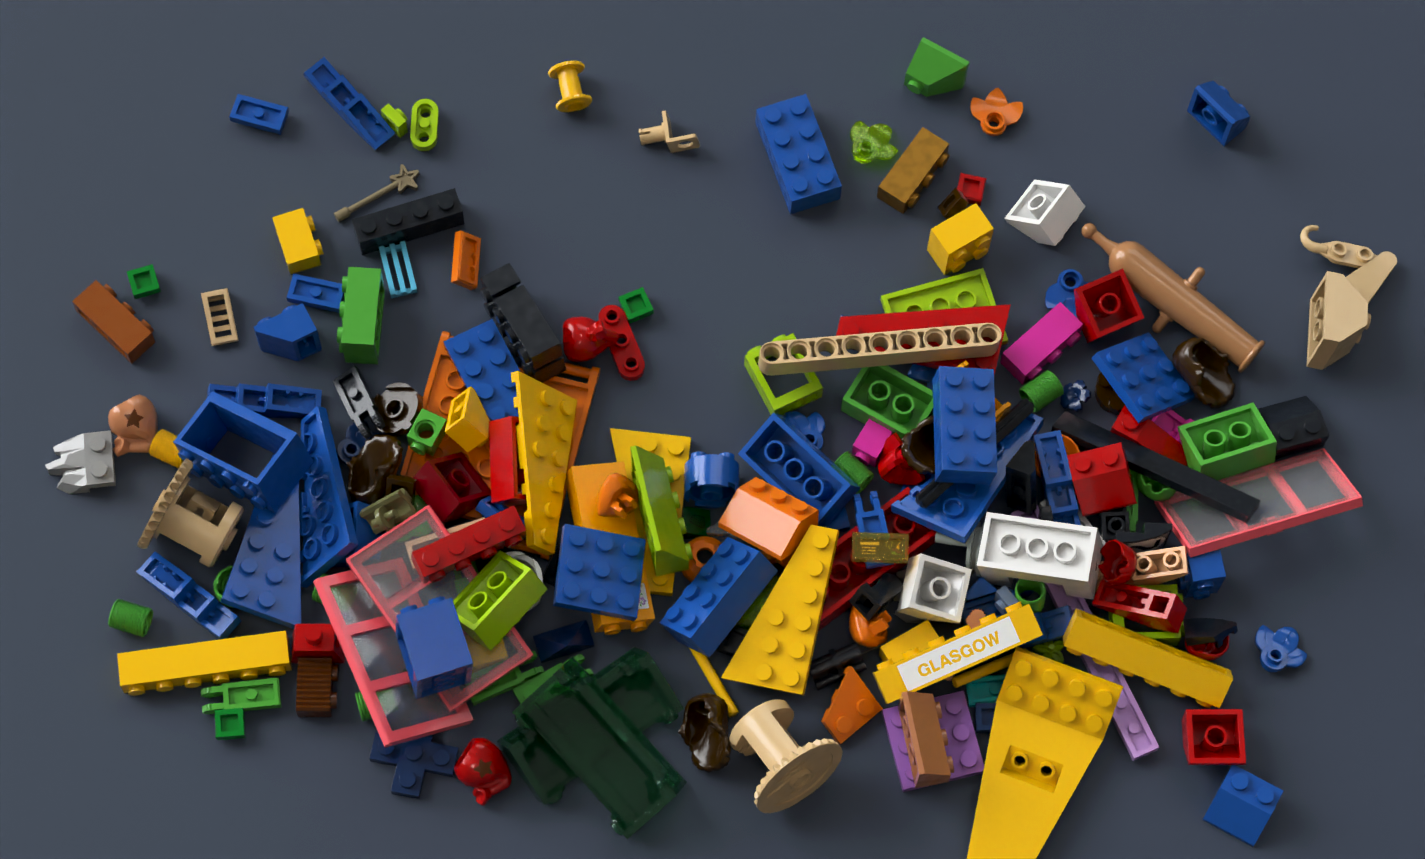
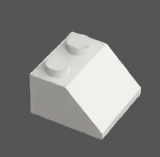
M1034 180L1004 219L1037 243L1056 246L1086 206L1070 185Z
M918 554L909 558L897 612L924 620L960 623L972 569L924 554Z

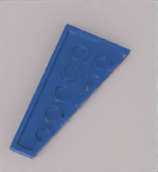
M320 406L314 408L301 420L300 439L314 461L301 478L304 480V492L300 493L299 503L300 535L303 536V550L300 551V562L303 563L301 587L305 588L309 587L315 579L327 572L359 545L327 410Z
M1031 413L997 444V474L990 485L954 483L927 508H922L915 502V496L935 478V474H931V478L920 487L917 485L909 491L910 494L903 500L895 501L891 505V512L965 544L1005 484L1006 465L1024 442L1034 440L1033 435L1038 434L1043 426V418Z
M299 482L275 513L266 508L262 510L255 506L253 507L220 603L294 629L295 624H301Z

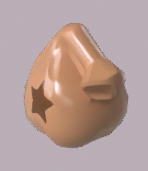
M139 394L113 407L109 411V427L112 433L117 436L114 440L115 447L113 448L117 457L130 452L149 453L151 443L157 434L158 416L156 408L147 397Z

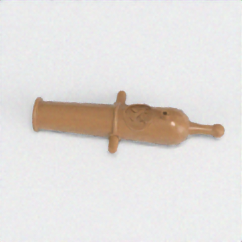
M1087 223L1082 227V235L1087 239H1092L1109 255L1108 265L1111 273L1123 268L1132 290L1160 310V316L1152 326V330L1155 333H1160L1169 321L1172 322L1174 320L1196 337L1209 341L1221 354H1228V360L1239 367V373H1242L1264 347V340L1258 342L1197 291V284L1205 275V270L1202 267L1196 268L1188 279H1183L1143 245L1135 241H1125L1119 244L1111 241L1097 231L1096 226L1092 223Z

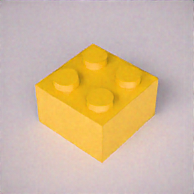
M977 203L933 227L930 231L927 251L944 275L951 271L953 273L958 272L965 267L966 262L973 258L978 260L988 253L994 228Z

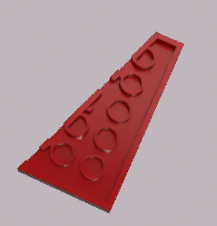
M1011 304L840 317L836 336L993 323L1002 332L998 350L994 355L913 364L938 369L939 366L957 367L966 360L969 363L968 368L994 369L995 375ZM989 337L982 338L986 342H993ZM955 340L958 344H967L964 340ZM929 342V343H928V344H929L930 346H932V347H938V346H940V345H939L938 343H936V342ZM908 344L901 345L904 349L913 348ZM874 347L876 351H886L883 347Z

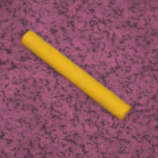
M689 648L715 694L725 700L728 706L729 718L739 713L737 707L707 656Z
M1014 653L952 677L954 687L958 688L1009 667Z

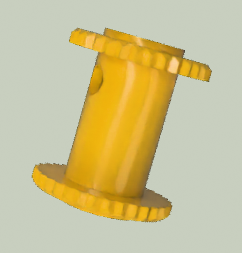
M580 61L561 62L551 67L548 71L549 77L559 81L562 100L556 103V108L561 112L582 110L592 103V97L582 93L578 74L583 72L585 68L584 64Z

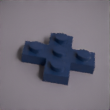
M409 710L406 727L434 720L438 717L433 714ZM375 732L369 759L371 762L396 766L391 788L392 794L419 799L425 772L449 777L454 776V766L457 762L459 748L432 743L434 734L390 747H384L379 733Z

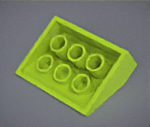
M631 446V475L633 483L638 490V504L656 577L688 570L689 560L693 559L690 543L684 544L682 534H686V527L683 517L678 518L676 508H680L677 492L671 491L670 483L674 482L671 467H665L662 457L638 446Z

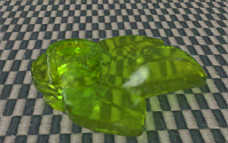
M857 121L850 131V138L853 141L852 153L855 160L860 163H869L874 159L884 161L892 159L897 154L898 149L889 144L892 135L890 126L878 123L869 128L864 122Z

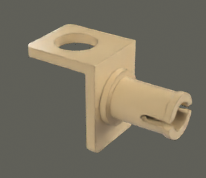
M666 110L662 111V125L639 129L642 146L665 141L671 153L700 147L696 134L673 138L671 122ZM684 141H691L688 144H679Z

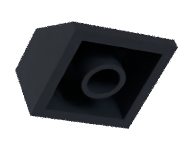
M1307 396L1258 409L1277 441L1275 460L1324 447L1330 436L1321 411Z

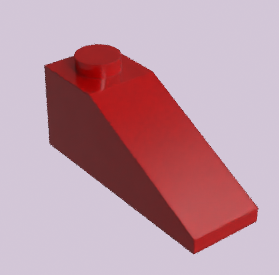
M1124 405L1110 432L1187 466L1182 444L1150 419L1138 423Z
M1101 579L1092 602L1093 606L1154 629L1177 634L1187 611L1186 606L1177 594L1124 583L1114 586L1104 581V579Z

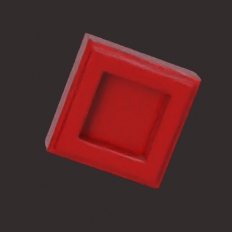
M960 173L957 189L964 194L970 204L977 203V205L981 206L987 178Z

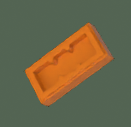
M462 230L455 232L451 282L473 290L478 286L481 238Z

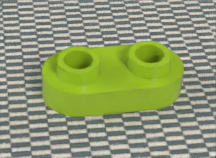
M420 99L412 107L410 138L413 147L419 151H429L437 143L439 111L437 104L430 99ZM423 113L430 114V116L427 118H424L421 115ZM422 137L429 138L426 142L420 141Z

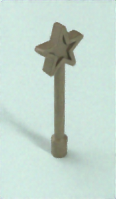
M401 164L400 174L390 176V181L393 183L350 207H344L333 213L334 217L338 222H341L350 217L354 211L398 188L399 194L407 187L418 190L414 180L419 176V170L408 172L405 166Z

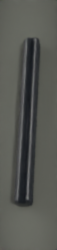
M1026 398L1022 399L996 423V445L1034 411V404ZM934 478L915 496V502L920 507L927 508L954 483L935 482Z

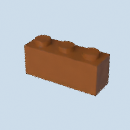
M95 280L72 301L76 311L132 364L155 343L152 334L154 329L144 319L139 321L134 316L135 311L128 303L124 301L121 304L115 298L117 294L109 285L105 284L102 286Z

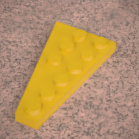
M520 371L511 373L512 383H516L517 397H513L514 408H518L519 414L516 435L519 467L524 469L525 483L521 484L522 495H526L527 510L524 513L527 547L544 555H552L555 553L577 400Z
M610 428L616 462H624L627 478L632 482L631 446H638L662 457L665 467H671L674 482L670 483L672 492H677L680 508H676L678 518H681L684 503V465L689 460L691 437ZM637 504L638 507L634 509L639 538L646 539L644 565L650 594L672 596L675 572L656 577L639 504Z

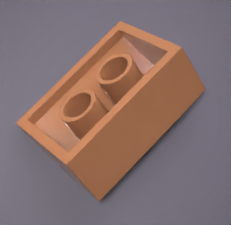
M902 692L898 711L915 788L949 782L950 773H954L952 757L946 756L944 746L948 745L946 730L941 729L939 719L942 718L940 703L935 702L933 694Z

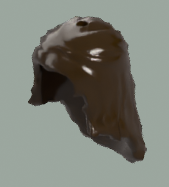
M1192 337L1176 347L1173 353L1174 367L1187 382L1199 401L1203 402L1204 405H1209L1211 409L1221 408L1232 400L1235 394L1236 385L1232 382V378L1228 373V366L1230 365L1227 358L1228 354H1221L1204 338Z
M930 416L920 421L916 428L911 429L901 439L903 443L901 446L902 455L906 459L908 466H911L913 470L923 475L927 473L935 474L934 416Z
M375 434L372 438L365 441V445L362 447L359 455L352 457L350 462H346V465L350 468L347 486L352 501H360L371 505L385 497L387 477L390 474L396 475L402 460L403 448L397 437Z
M710 693L696 695L687 702L683 723L678 731L692 752L693 765L697 766L699 770L708 773L723 769L731 760L729 757L731 745L728 737V706L724 699Z

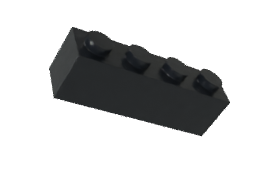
M455 188L352 219L354 232L362 255L378 251L380 246L385 248L393 243L398 245L401 241L408 242L465 224L463 210Z

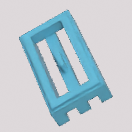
M401 241L398 245L394 243L389 244V247L385 248L380 246L379 251L391 299L417 293L405 241ZM399 251H402L410 288H405L397 256ZM390 253L392 254L400 290L397 291L394 288L386 254Z

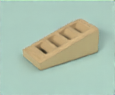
M228 288L201 293L212 346L239 341ZM225 300V304L209 307L208 302ZM227 310L225 315L211 317V312ZM229 319L228 325L213 327V322ZM231 330L232 335L215 337L216 332Z

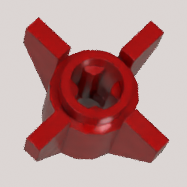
M897 432L893 433L885 441L878 463L879 475L883 480L891 484L917 485L926 478L923 474H919L911 466H908L900 447L903 443Z

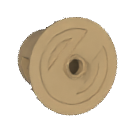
M186 458L167 489L162 491L152 509L153 514L137 546L141 549H146L153 537L157 539L161 533L201 555L199 562L203 565L213 567L222 550L227 551L238 531L235 527L244 512V508L234 501L228 507L189 486L191 481L189 475L194 465L191 460Z
M780 699L764 702L745 714L734 726L729 738L730 745L734 750L743 753L745 756L757 753L770 770L760 780L761 784L756 787V792L754 793V803L759 811L763 813H774L787 809L813 793L832 775L842 758V748L833 739H816L813 743L808 742L805 746H799L787 731L793 721L794 711L785 700Z

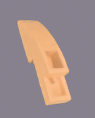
M1179 546L1136 553L1137 567L1135 573L1124 584L1157 585L1189 574L1186 547ZM1100 570L1095 592H1097L1101 579H1103V574Z

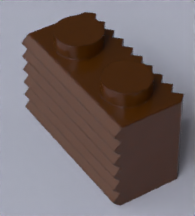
M298 656L296 713L298 717L330 718L332 717V709H337L338 693L333 692V682H338L339 665H334L332 656Z

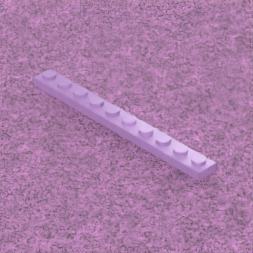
M1037 506L1032 515L1018 510L1012 512L1011 515L1038 519L1039 508ZM1045 583V587L1056 609L1069 605L1071 606L1072 613L1077 608L1092 614L1084 598L1067 596L1063 585ZM1082 654L1080 657L1089 674L1123 686L1111 719L1132 761L1157 751L1159 745L1123 674L1115 666L1110 664L1108 666L1099 665L1092 660V657Z

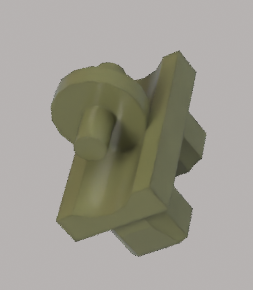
M401 488L361 509L359 514L369 522L373 532L378 534L393 528L395 524L415 514L416 509L411 504V496L404 488Z

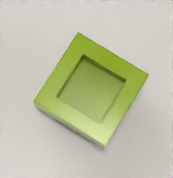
M389 103L381 109L382 118L399 138L403 137L408 132L406 122L408 119L399 108L394 109Z

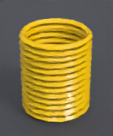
M164 429L158 431L150 446V456L167 464L169 463V465L179 468L184 461L179 457V450L173 443L177 435Z

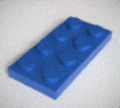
M493 319L443 341L466 389L470 386L475 389L489 420L493 421L509 416L519 417L518 408H514L513 397H517L516 383H512L511 373L520 370Z

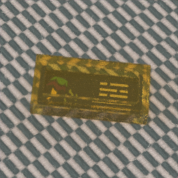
M852 532V562L908 564L909 534Z

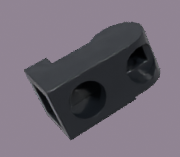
M885 573L873 587L867 582L861 585L849 602L869 621L893 602L894 598L903 589L902 582L897 576Z

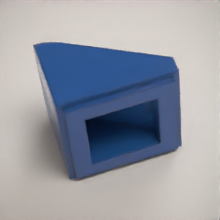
M980 577L967 591L965 603L993 595L997 589L986 579Z

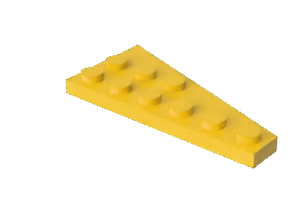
M810 525L724 671L722 679L804 696L839 530Z

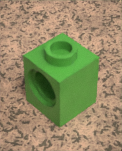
M422 408L407 435L408 445L411 450L420 455L427 453L434 456L446 434L447 419ZM423 431L433 432V435L427 439L419 436Z

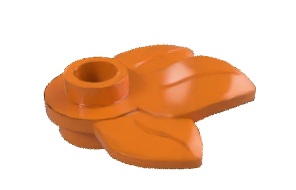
M995 88L988 94L985 101L973 97L970 110L972 115L981 122V128L987 135L998 136L1006 130L1008 125L1018 122L1023 112V103L1012 102L1008 104L1001 89ZM996 122L998 126L993 127L990 126L989 123Z

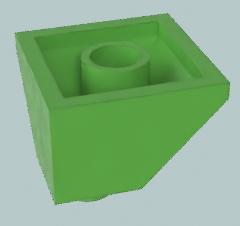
M923 37L907 69L904 85L911 92L922 94L926 97L963 89L969 61Z

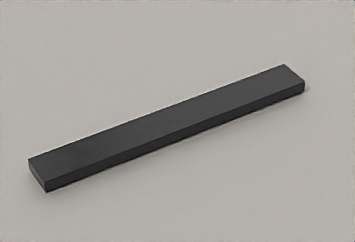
M1065 411L1052 425L1051 432L1061 430V434L1068 436L1077 445L1088 450L1121 442L1126 453L1129 469L1245 523L1249 521L1259 508L1261 500L1114 434L1072 413Z

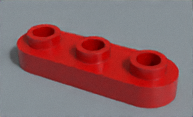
M607 305L601 309L599 320H602L605 329L618 333L619 338L626 339L624 344L616 342L608 347L614 363L623 379L628 381L638 380L644 374L645 361L627 317L619 306ZM610 314L617 316L615 320H609L607 317ZM633 361L636 363V366L630 368L626 364Z

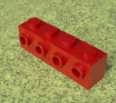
M513 505L413 551L411 560L423 584L429 581L435 583L445 578L448 572L455 569L456 571L464 570L471 566V562L474 560L490 558L500 548L505 546L511 548L523 541L522 538L525 537L526 529Z

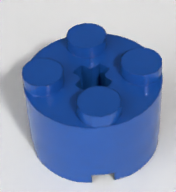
M701 451L691 453V459L684 465L685 500L689 502L690 498L695 501V506L702 508L725 507L726 502L732 499L737 488H739V464L735 460L734 454L723 452L717 455L706 454Z

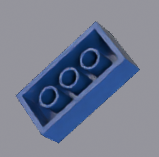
M807 94L756 109L755 123L790 214L840 199L842 185Z
M939 366L932 379L935 482L990 485L997 474L994 369Z
M774 412L738 453L769 484L818 509V526L827 527L860 489L850 477L789 420Z
M727 537L719 545L710 560L701 568L690 585L684 589L675 604L668 609L666 615L659 623L679 643L710 658L778 570L759 550Z

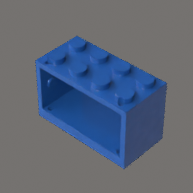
M214 391L210 393L173 441L179 450V457L182 460L187 458L193 462L194 466L191 474L198 478L204 476L215 487L220 489L225 487L235 497L239 499L245 497L258 509L264 510L266 508L274 513L314 462L298 433ZM227 430L275 454L257 478L210 455Z
M443 596L436 597L428 601L429 605L417 608V605L407 606L400 610L401 614L396 615V638L416 700L471 682L473 661L452 598L445 600Z

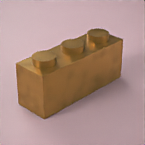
M922 127L878 186L877 198L904 214L908 207L913 208L920 198L919 192L923 187L927 189L934 180L935 175L933 173L938 167L942 169L950 157L947 154L949 143Z

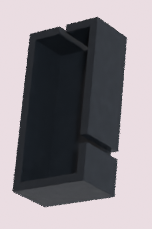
M510 263L482 276L483 288L480 289V293L486 302L483 304L490 318L495 316L498 321L496 326L503 338L508 337L510 341L508 345L514 357L520 356L523 361L521 366L524 373L543 383L566 371L559 340L524 285L517 287V285L521 284V280Z

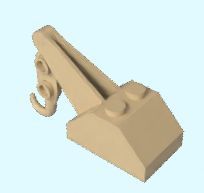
M1309 225L1300 234L1301 242L1308 251L1320 254L1332 263L1358 268L1346 277L1340 273L1327 271L1310 299L1307 367L1323 370L1347 355L1355 343L1358 344L1360 342L1364 329L1367 330L1371 322L1368 304L1396 266L1397 258L1388 251L1375 255L1367 247L1340 241L1328 243L1313 242L1309 239L1308 234L1311 231L1319 230V227Z

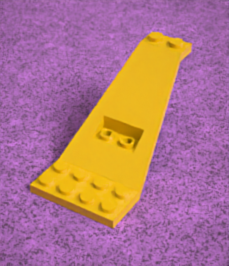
M1016 647L996 701L967 859L1037 858L1101 745L1123 686ZM1022 756L1025 762L1019 763L1015 757ZM1048 766L1052 772L1045 773L1042 767Z

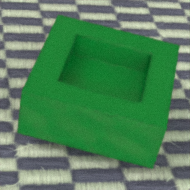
M153 264L127 271L135 299L161 292Z
M643 287L618 297V301L629 324L654 314V309Z
M243 708L215 710L217 740L245 738Z

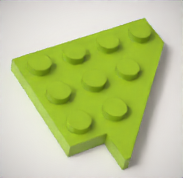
M984 268L881 295L880 298L885 313L996 305ZM1006 331L1004 332L1002 345L1008 344Z

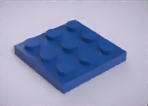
M1149 332L1101 350L1091 358L1138 423L1187 404L1195 398L1189 385L1177 372L1173 363L1168 359Z
M564 524L562 527L553 606L635 621L638 614L646 539Z

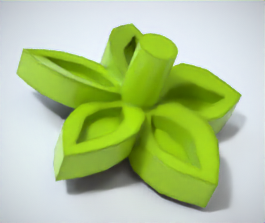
M1058 640L1054 643L1050 641L1043 643L1044 645H1036L1032 648V650L1043 654L1046 658L1060 663L1064 662L1063 654L1060 652L1064 648L1063 641Z

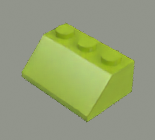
M500 550L453 602L462 629L476 642L491 651L548 589L531 568Z

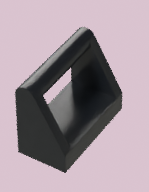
M1032 441L1024 442L1006 465L1007 507L1032 515L1037 509L1035 445Z

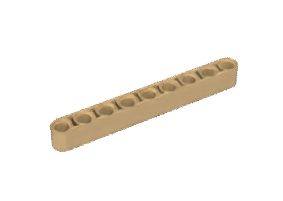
M978 323L772 341L762 345L759 353L758 367L762 373L772 376L988 357L997 352L1002 332L993 323ZM989 337L993 342H986L982 338ZM961 339L964 340L967 344L961 345L958 344L955 340ZM929 342H936V343H938L940 346H938V347H932V346H930L928 343H929ZM908 344L913 348L904 349L901 345ZM880 346L883 347L886 351L879 352L876 351L874 347ZM848 349H855V350H857L859 353H857V354H851V353H849L847 350H848ZM827 351L831 356H822L820 352ZM797 353L803 355L804 358L796 359L792 355ZM773 356L776 357L777 360L768 361L765 357Z

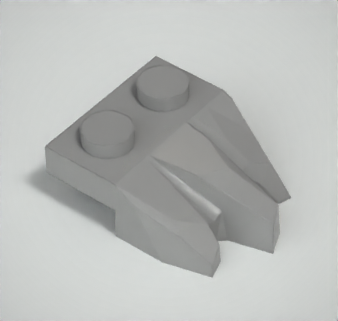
M112 431L83 433L53 447L55 454L61 456V458L46 464L45 467L49 475L63 476L57 485V489L68 494L90 492V488L116 486Z

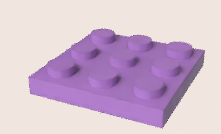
M964 691L934 697V701L940 703L942 718L939 719L940 728L945 729L947 733L948 745L944 746L946 756L952 757L954 773H950L949 781L983 774L984 763ZM898 706L882 709L881 713L902 791L919 789L915 788Z

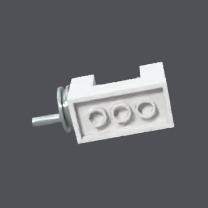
M987 512L982 527L981 522H979L965 544L936 532L935 543L967 547L966 568L972 569L971 576L976 572L977 577H983L992 585L1012 587L1013 578L1063 585L1067 596L1094 599L1099 574L1098 565H1100L1102 557L1100 550L1103 547L1098 528Z

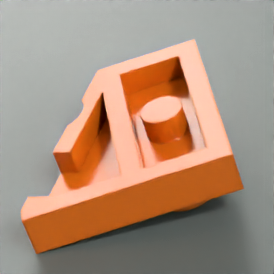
M852 666L845 668L843 672L845 676L840 687L835 689L831 698V705L826 709L821 720L838 744H842L883 709Z

